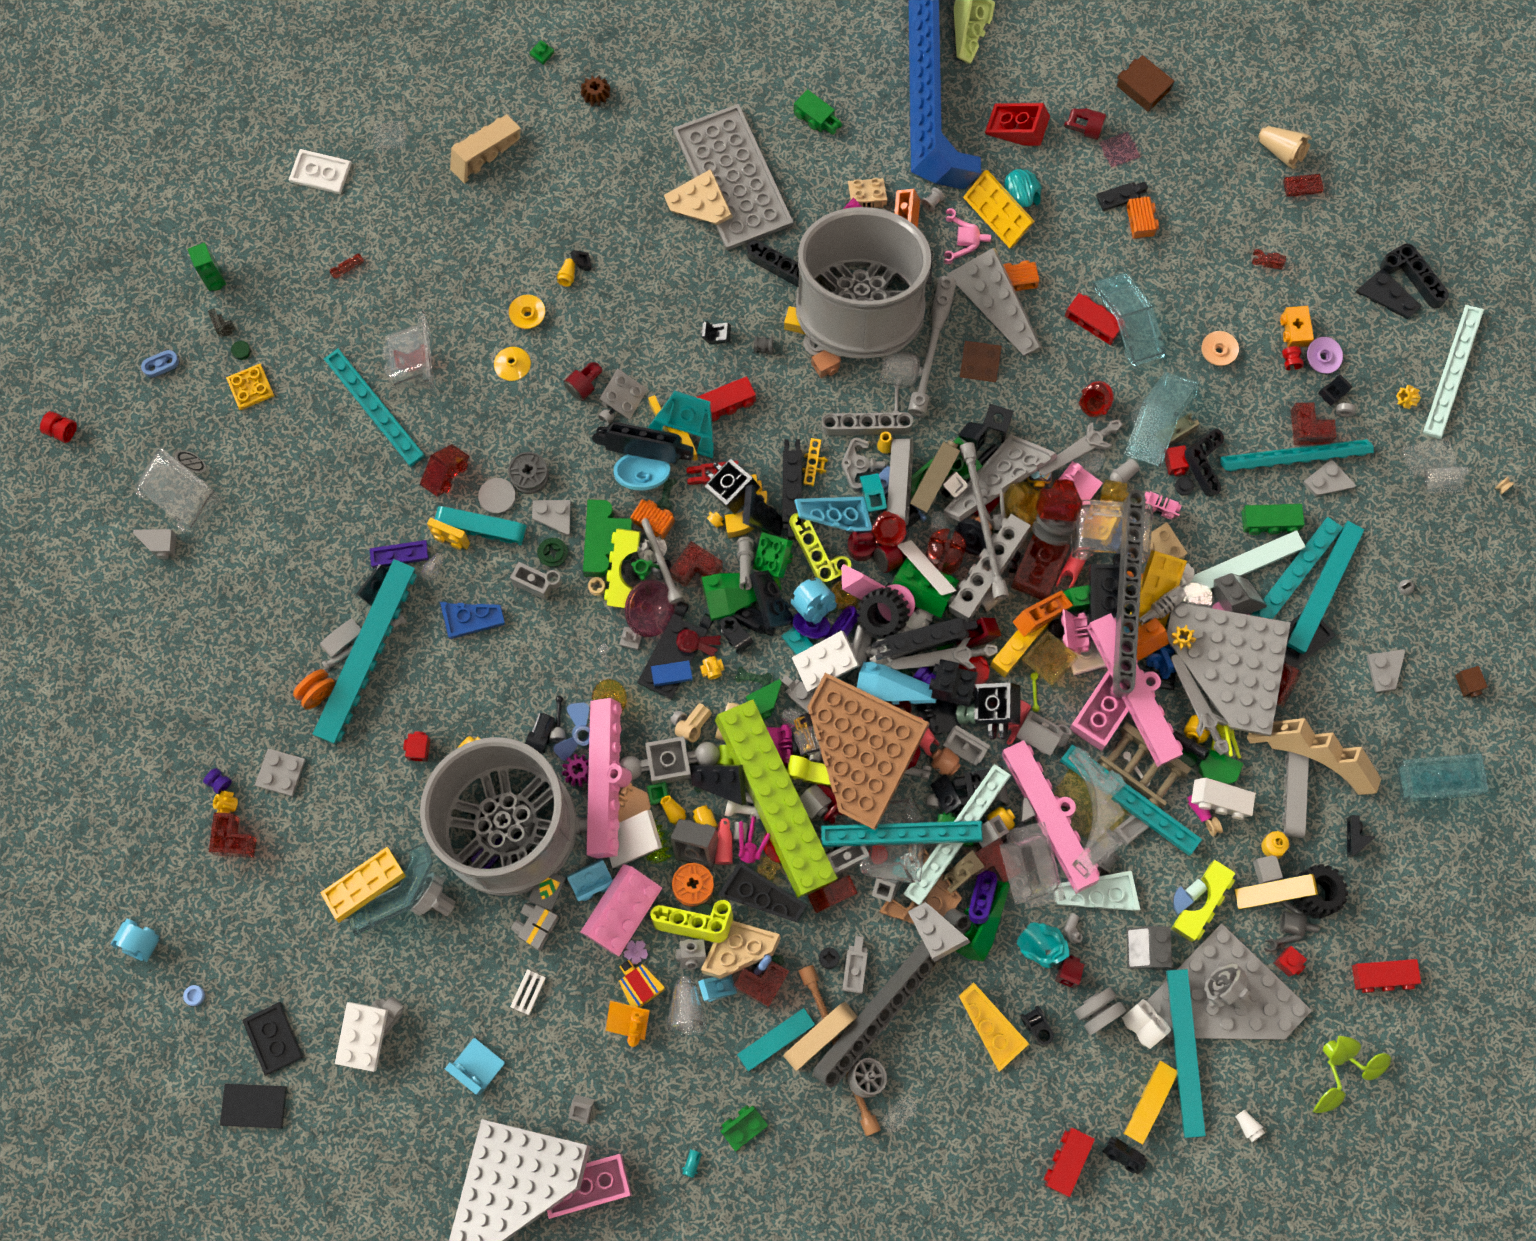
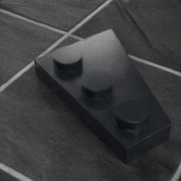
M769 570L750 574L766 630L793 625L794 617L789 611L790 606L787 601L784 602L779 594L780 589Z
M743 765L690 766L692 786L740 805L747 804Z

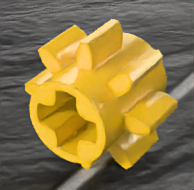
M1407 385L1406 389L1400 388L1396 395L1399 400L1397 404L1406 409H1410L1411 405L1417 406L1421 399L1419 395L1420 390L1411 385Z
M1187 625L1181 629L1177 626V634L1172 633L1171 635L1172 638L1176 639L1172 645H1178L1180 650L1183 647L1191 649L1190 642L1194 643L1196 641V638L1192 637L1195 631L1187 629ZM1180 635H1182L1183 637L1187 636V640L1185 641L1184 638L1180 639Z
M712 656L702 661L703 665L700 666L703 677L708 676L709 680H713L722 676L721 671L725 670L722 659L717 661L716 656Z
M221 791L220 794L215 795L213 808L218 809L217 814L230 815V812L236 810L238 799L233 797V792Z

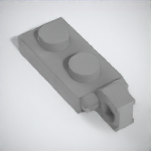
M786 675L781 680L782 684L787 688L785 693L808 713L807 706L814 692H807L804 683L797 679L793 681Z
M856 936L854 946H849V950H847L842 991L859 994L863 992L868 954L867 948H862L864 937Z

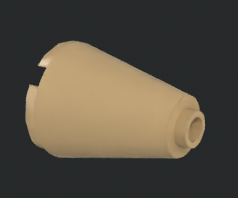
M1272 126L1262 128L1258 136L1260 138L1259 142L1291 169L1297 168L1295 163L1298 160L1300 162L1303 161L1311 145L1308 143V139L1312 140V137L1308 134Z

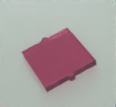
M1128 132L1099 142L1104 152L1103 156L1107 158L1111 168L1140 157L1135 147L1136 143L1132 141Z

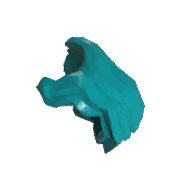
M1016 169L1006 176L1005 189L1022 208L1030 207L1033 202L1036 206L1040 204L1042 187L1035 174L1028 170Z
M1033 922L1018 936L1016 944L1020 948L1021 953L1042 967L1051 968L1054 965L1061 964L1069 957L1068 943L1057 927ZM1051 949L1050 954L1046 955L1045 950Z

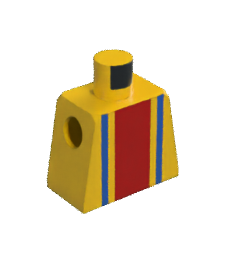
M630 960L620 965L625 976L619 982L631 1006L640 1008L666 990L643 964L636 969Z

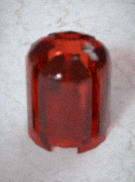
M943 528L931 535L925 556L939 571L948 575L960 568L966 544L962 535L957 531H954L952 539H948L950 529ZM944 552L947 553L945 560L941 561L942 554Z

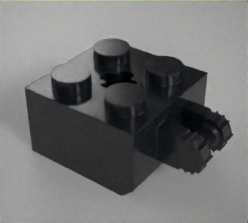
M729 459L723 466L715 462L713 466L717 472L715 474L708 470L705 472L710 480L704 487L735 515L744 505L746 486L753 485L755 492H757L760 486L751 475L732 459Z
M1014 683L975 684L974 720L976 724L988 726L990 740H994L997 737V725H999V736L1002 740L1008 737V725L1020 724L1021 685Z

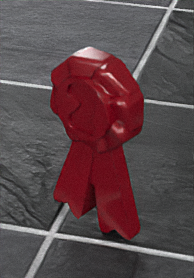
M685 629L678 634L676 644L682 652L691 653L698 649L712 657L715 656V652L718 649L708 645H721L719 641L721 636L699 637L697 632Z

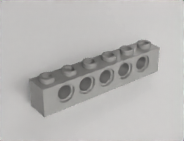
M1010 514L1008 519H1003L999 526L1001 528L1000 531L992 536L994 549L1004 552L1002 555H996L1000 576L1029 534L1031 527L1030 524ZM1010 534L1014 538L1011 540H1007L1004 538V536ZM985 548L979 556L980 561L978 564H973L968 579H963L960 583L958 594L953 595L948 602L949 612L958 618L965 619V622L972 620L992 590L993 572L983 568L985 565H990L988 552ZM975 580H980L983 582V584L981 586H975L973 582ZM969 595L973 599L969 602H966L962 598L964 596Z

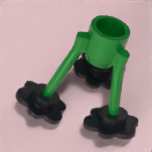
M632 559L631 562L624 564V570H626L624 574L626 577H630L632 581H637L640 577L644 588L639 591V599L641 602H645L646 605H651L654 601L659 600L658 595L660 591L656 587L648 586L646 576L649 575L652 567V574L663 580L657 561L652 562L650 560L647 562L644 559ZM665 560L669 572L671 573V562L669 560Z

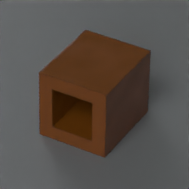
M1479 666L1460 671L1455 675L1464 697L1469 695L1471 698L1478 697L1488 687Z

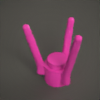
M755 816L751 818L748 841L745 846L743 822H739L740 851L738 856L741 861L746 863H755L756 859L760 860L761 853L770 837V833H767L759 849L752 843Z

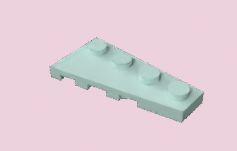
M1132 871L1100 876L1097 884L1077 894L1070 882L1053 884L1057 905L1140 911Z

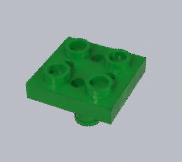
M762 532L752 569L758 571L769 570L771 575L784 578L787 564L792 562L789 558H793L792 553H790L793 541Z

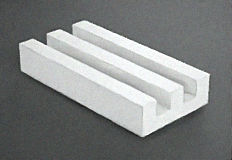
M527 969L510 1007L530 1015L546 977ZM533 976L520 1006H517L529 977ZM536 979H540L537 988L533 994V997L526 1010L524 1009V1006L532 991Z

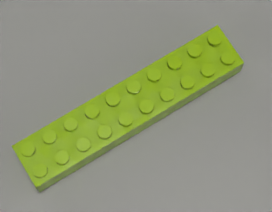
M754 700L719 713L715 722L735 765H743L746 789L766 832L770 833L769 838L797 898L799 899L834 883L838 878Z

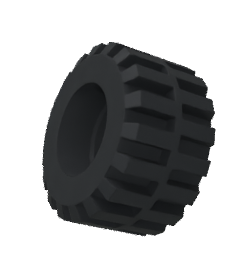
M881 587L865 595L858 604L860 608L857 609V613L860 614L857 620L862 622L860 627L862 629L865 628V633L868 635L872 633V637L877 638L879 636L880 639L901 631L907 625L905 622L910 617L907 615L910 613V608L906 607L909 603L907 600H903L905 596L903 594L898 595V590L896 589L891 591V587ZM877 603H883L890 609L891 620L889 623L883 622L878 618L876 614Z
M1324 864L1314 865L1300 872L1296 877L1314 874L1315 883L1321 885L1325 891V901L1317 895L1297 898L1293 900L1294 904L1297 903L1299 906L1297 909L1299 911L1303 910L1304 915H1311V918L1315 919L1318 917L1319 919L1341 910L1344 907L1343 904L1348 900L1345 898L1348 896V891L1345 889L1348 886L1347 883L1343 882V879H1345L1343 875L1339 876L1337 869L1332 870V866H1324Z

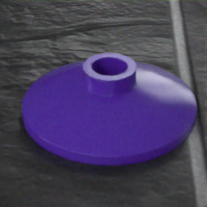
M799 612L793 618L795 629L803 636L820 639L829 634L830 623L825 617L817 624L806 621Z

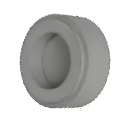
M1341 403L1336 406V414L1339 416L1351 417L1355 415L1356 406L1353 404Z

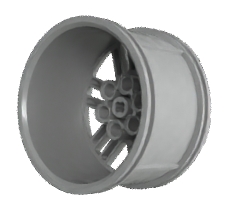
M854 207L829 213L814 222L804 233L798 249L799 288L796 296V316L804 333L823 350L837 356L862 359L888 356L903 349L916 337L924 321L925 287L931 267V251L925 236L914 224L902 216L878 208ZM846 266L870 267L867 271L859 269L852 274ZM880 270L885 271L881 277L877 276ZM895 276L904 281L909 287L905 291L885 290ZM820 278L833 292L821 286L816 279Z
M491 737L464 744L448 754L436 766L422 794L420 819L422 830L429 846L463 882L480 892L497 896L520 895L530 892L534 886L543 882L553 873L557 874L573 850L577 836V815L573 800L549 762L534 748L520 741L502 737ZM508 769H521L536 775L518 795H514L511 792ZM494 771L498 772L501 794L499 795L495 794L490 773ZM480 778L486 799L480 805L459 800L461 793L472 782ZM546 783L550 785V787L545 792H543L536 800H534L532 803L529 802V800ZM554 799L552 821L539 819L537 813ZM514 801L511 807H506L507 804ZM495 807L493 812L488 813L491 808ZM455 809L474 814L476 818L475 820L452 817L451 813ZM521 814H528L526 819L519 820ZM505 819H507L508 822L502 826L501 822H505ZM488 824L489 829L485 832H482L484 827ZM455 827L476 831V837L458 854H454L449 838V828ZM538 830H545L547 832L545 836L537 835ZM517 832H522V836L519 839H514V835ZM503 838L501 844L495 845L496 839ZM532 844L538 845L532 852H530L527 855L526 850L529 849ZM481 847L484 848V851L471 866L464 865ZM495 855L501 858L502 867L483 869ZM517 855L518 861L512 864L511 857Z

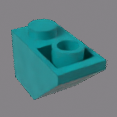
M879 474L861 476L860 482L868 514L885 511L887 505Z

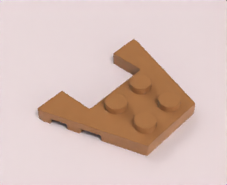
M923 848L913 863L920 869L930 857L927 850ZM944 874L941 875L922 902V904L924 902L929 904L942 917L950 909H955L962 900V897L956 890L951 894L947 890L951 882L948 879L946 881L942 880ZM892 899L891 902H885L879 913L914 924L908 911L919 905L912 901L909 907L905 908Z

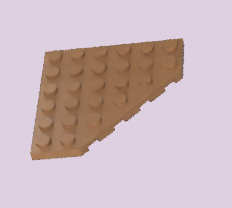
M825 673L807 709L809 715H811L814 732L819 742L832 791L837 801V807L840 813L876 830L930 723Z

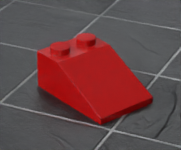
M995 103L985 134L1023 146H1041L1050 115L1044 103Z

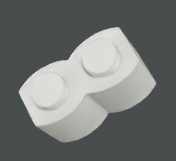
M1144 999L1122 1017L1125 1026L1135 1032L1140 1043L1149 1049L1171 1031L1166 1021L1157 1015L1154 1008Z

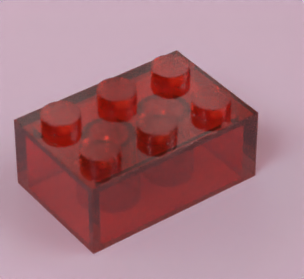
M1033 533L1011 588L1040 600L1048 598L1070 545L1056 546L1048 544Z

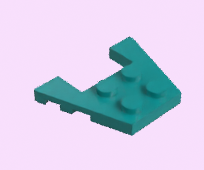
M674 390L647 428L662 431L665 425L701 436L697 454L713 458L714 441L711 402Z

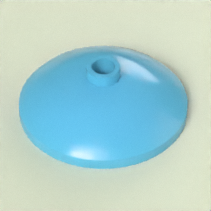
M629 454L620 458L614 466L616 481L620 485L636 491L657 488L670 475V465L668 462Z

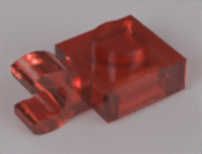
M1255 249L1253 255L1259 257V259L1253 258L1252 264L1254 265L1260 264L1263 267L1282 270L1286 262V256L1279 253H1268L1265 255L1260 249Z

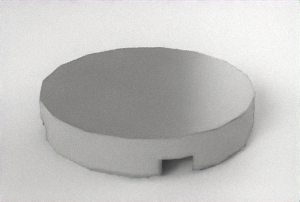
M493 478L487 480L481 486L478 500L486 512L492 515H501L513 507L516 502V493L509 481L502 478Z

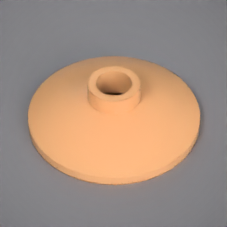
M1215 331L1204 338L1201 350L1208 362L1217 366H1225L1236 359L1239 346L1231 334L1224 331ZM1216 349H1221L1222 353H1218Z

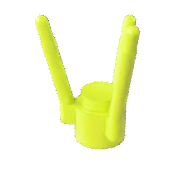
M1217 724L1216 728L1217 732H1219L1218 734H1220L1219 736L1228 743L1229 756H1233L1232 741L1237 758L1240 759L1241 755L1235 739L1234 729H1230L1228 725ZM1212 739L1211 749L1215 751V749L1213 748L1215 742H1214V740Z

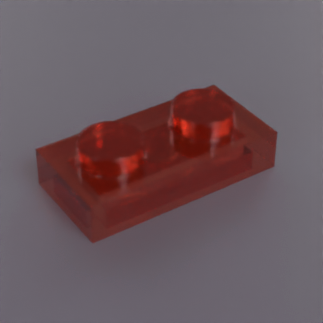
M1320 174L1285 177L1283 180L1286 197L1318 194L1324 190Z

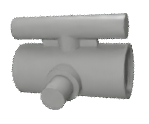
M860 625L857 626L853 643L850 642L860 665L857 667L858 671L861 670L863 662H867L868 657L875 656L880 652L879 649L872 648L871 646L872 633L868 635L865 633L866 629H862Z

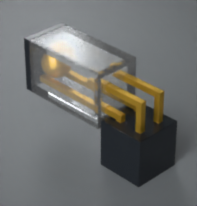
M809 712L804 713L794 720L797 730L793 732L801 757L813 755L820 751L812 730L811 715H809Z

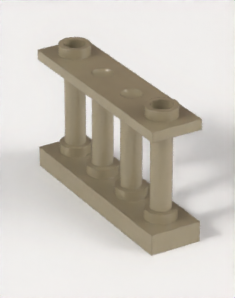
M1126 722L1120 730L1123 738L1108 758L1102 755L1097 762L1162 809L1167 803L1162 798L1177 777L1182 776L1185 778L1192 768L1178 758L1164 764L1171 769V773L1157 793L1152 792L1146 786L1161 766L1157 767L1154 761L1140 782L1130 776L1142 757L1150 752L1139 730ZM1133 741L1139 745L1138 751L1124 770H1122L1114 762L1127 744Z

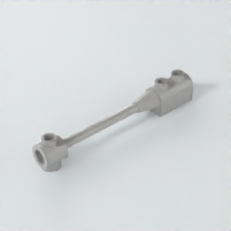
M941 276L938 279L930 314L932 316V333L918 392L911 394L908 413L916 417L926 416L930 397L925 394L939 332L945 320L949 318L957 283L954 278L949 276Z

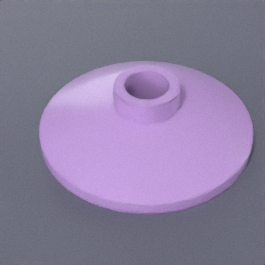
M1320 337L1309 345L1307 358L1314 370L1319 373L1328 374L1340 367L1343 353L1340 345L1335 340L1329 337Z

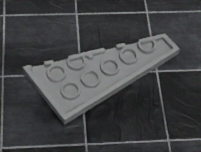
M996 248L988 250L947 274L957 281L956 285L1023 356L1041 348Z
M1010 434L977 472L984 506L1000 496V492L1005 493L1057 458L1056 452ZM971 480L967 483L969 486L944 509L946 516L960 522L978 510Z

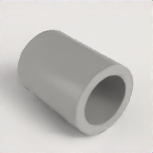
M734 822L733 841H739V822ZM743 822L744 842H746L748 823Z

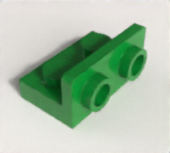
M746 1105L738 1111L740 1116L735 1120L730 1118L721 1125L723 1129L720 1132L735 1152L768 1126L753 1105L750 1108Z

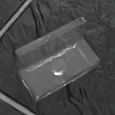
M1468 467L1433 468L1424 472L1427 494L1464 492L1463 477L1469 474Z

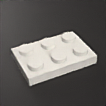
M840 631L792 657L807 692L817 689L825 673L838 678L860 666L844 631Z
M347 1002L335 1064L372 1072L377 1070L388 1009Z

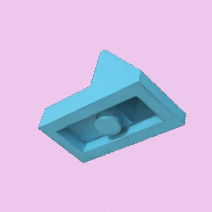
M732 974L722 979L712 977L698 981L704 1001L711 1002L737 993Z

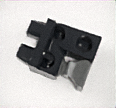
M991 768L966 772L963 776L953 780L955 790L966 789L967 795L959 796L962 808L965 807ZM1006 785L1003 786L992 803L1001 801L1004 806L1009 805Z

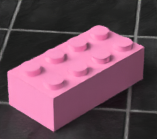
M1109 671L1106 672L1070 727L1074 734L1100 751L1104 749L1129 711L1123 698L1117 697L1113 693V679Z
M623 864L580 932L607 951L620 956L662 890V887L632 866Z
M622 1154L586 1163L580 1189L575 1193L569 1194L551 1210H547L548 1218L552 1219L632 1196Z

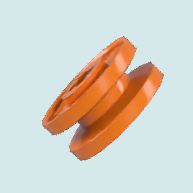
M319 669L309 674L293 691V696L297 701H301V705L305 710L318 706L332 693L336 682L332 678H328L329 674L324 669Z
M687 863L679 867L672 879V888L676 899L689 907H697L700 904L706 903L712 896L714 889L713 876L710 871L698 863ZM690 881L698 883L695 889H692L691 886H687L690 885Z

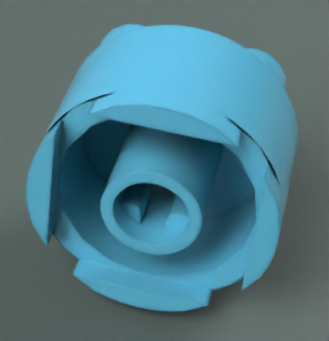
M815 578L816 580L814 581L808 579L801 583L793 593L795 595L794 600L791 599L792 606L806 621L813 622L814 624L819 623L829 611L834 610L837 606L834 593L819 578Z
M126 919L125 922H122L110 945L116 949L119 946L122 948L123 953L140 961L148 962L159 942V936L155 934L154 930L148 927L142 929L137 926L136 922Z

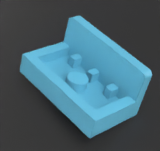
M603 859L567 875V879L578 901H587L593 897V894L599 891L605 892L613 881Z

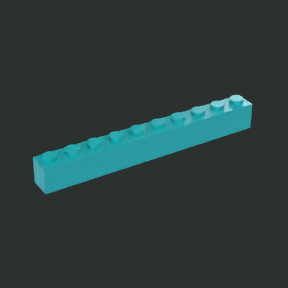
M393 559L312 733L314 737L333 745L342 741L345 735L343 729L346 724H350L353 717L351 713L353 707H357L361 700L359 694L362 688L366 689L370 680L367 677L370 671L373 672L378 663L376 661L378 653L382 654L385 648L384 640L386 636L390 637L394 626H391L394 619L399 618L402 610L400 609L402 601L406 602L410 593L408 588L410 584L414 585L417 579L414 567Z

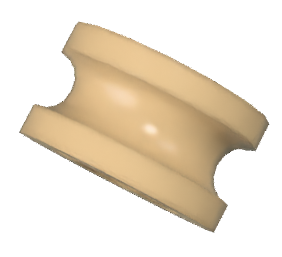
M1506 477L1495 489H1499L1502 495L1514 482H1510L1509 477Z
M599 577L592 578L588 583L590 593L595 596L604 593L606 587L604 581ZM599 582L602 587L595 591L592 585H596Z
M1213 817L1211 821L1209 819L1205 821L1211 836L1214 837L1216 833H1223L1221 823L1217 817Z

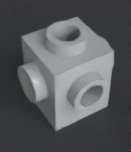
M704 939L680 941L679 949H676V961H680L681 969L692 970L702 968L706 960Z

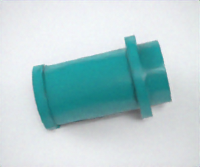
M690 1149L686 1165L682 1167V1174L694 1178L695 1174H698L696 1170L702 1153Z

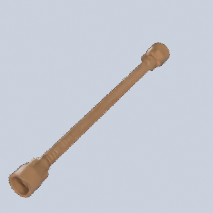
M810 965L798 972L804 986L807 985L809 990L812 991L811 993H813V998H815V1003H817V1008H819L818 1010H820L819 1012L823 1020L829 1013L826 1011L827 1008L823 1004L824 1001L821 999L822 996L819 994V989H817V981H819L814 966ZM838 1035L831 1041L833 1045L839 1040L837 1038ZM854 1094L856 1102L859 1104L858 1107L861 1109L862 1120H860L865 1135L869 1136L881 1131L875 1115H871V1112L867 1110L865 1100Z

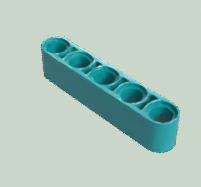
M443 506L437 508L434 518L464 531L467 535H481L482 538L491 540L495 538L500 539L501 542L510 544L514 542L518 543V545H522L527 529L525 524Z

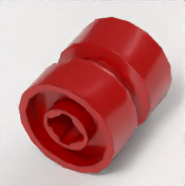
M53 411L47 412L40 423L41 433L54 437L64 443L70 442L77 429V423L74 420L62 417V415Z

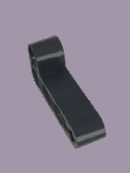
M753 240L748 243L747 257L751 262L799 287L798 262L760 241ZM768 259H774L773 262H769V261H767V260H768ZM788 267L790 270L785 271L783 268Z
M1406 243L1386 254L1382 260L1380 269L1385 270L1388 274L1402 269L1430 307L1440 308L1448 299V290L1412 244Z

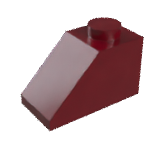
M982 617L976 620L978 628L975 631L969 632V636L965 637L970 638L966 647L970 649L989 643L1002 636L996 619Z
M1069 955V958L1067 957L1061 963L1055 981L1074 989L1080 984L1085 964L1080 963L1081 960L1079 958Z

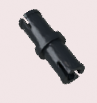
M1178 731L1173 733L1175 739L1181 743L1185 752H1191L1202 758V760L1208 758L1211 751L1209 748L1200 745L1194 738H1188Z

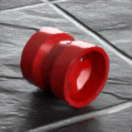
M1299 346L1288 347L1282 351L1283 358L1286 360L1284 363L1286 370H1290V365H1294L1295 370L1304 366L1303 359L1300 358L1302 353Z

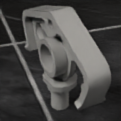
M853 438L841 465L851 490L856 492L862 490L861 483L855 482L857 474L865 473L869 468L870 472H873L875 469L885 468V461H875L873 458L869 461L865 456L856 454V446L867 449L870 444L869 441L861 438Z

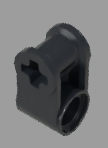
M728 616L723 618L721 621V632L728 640L730 646H734L737 650L735 651L737 654L754 643L750 635L734 617ZM726 624H728V625H732V624H733V629H732V630H730L729 628L726 629Z
M1038 1005L1031 1012L1020 1015L1023 1024L1037 1045L1045 1047L1052 1042L1054 1038L1053 1031ZM1039 1032H1046L1049 1040L1046 1042L1041 1041L1038 1037Z

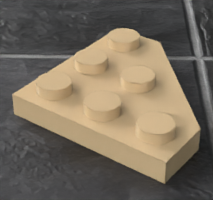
M711 169L664 195L669 209L676 214L686 215L700 221H707L714 225H719L733 217Z
M732 921L727 939L721 943H713L701 971L703 974L722 979L760 962L765 955L773 956L781 939L780 934Z

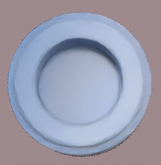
M189 986L184 991V1001L190 1006H198L204 1001L205 992L199 986Z

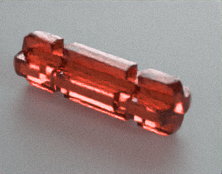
M357 253L352 259L348 258L338 264L337 268H331L329 270L330 274L336 279L341 276V273L345 274L355 268V265L362 264L364 259Z

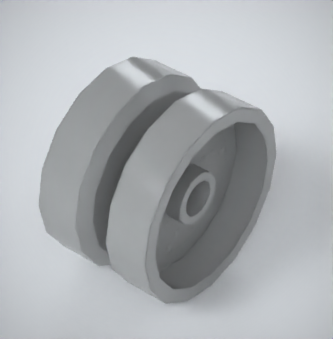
M1108 987L1101 993L1097 992L1084 1001L1082 1006L1073 1011L1079 1020H1084L1090 1015L1092 1016L1090 1017L1091 1020L1085 1023L1084 1026L1090 1036L1127 1011L1122 1002H1116L1112 1006L1110 1004L1107 1005L1116 997L1111 987Z

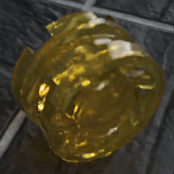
M842 581L837 582L832 587L831 591L834 593L835 602L837 603L836 608L844 610L846 607L855 605L857 597L842 590Z

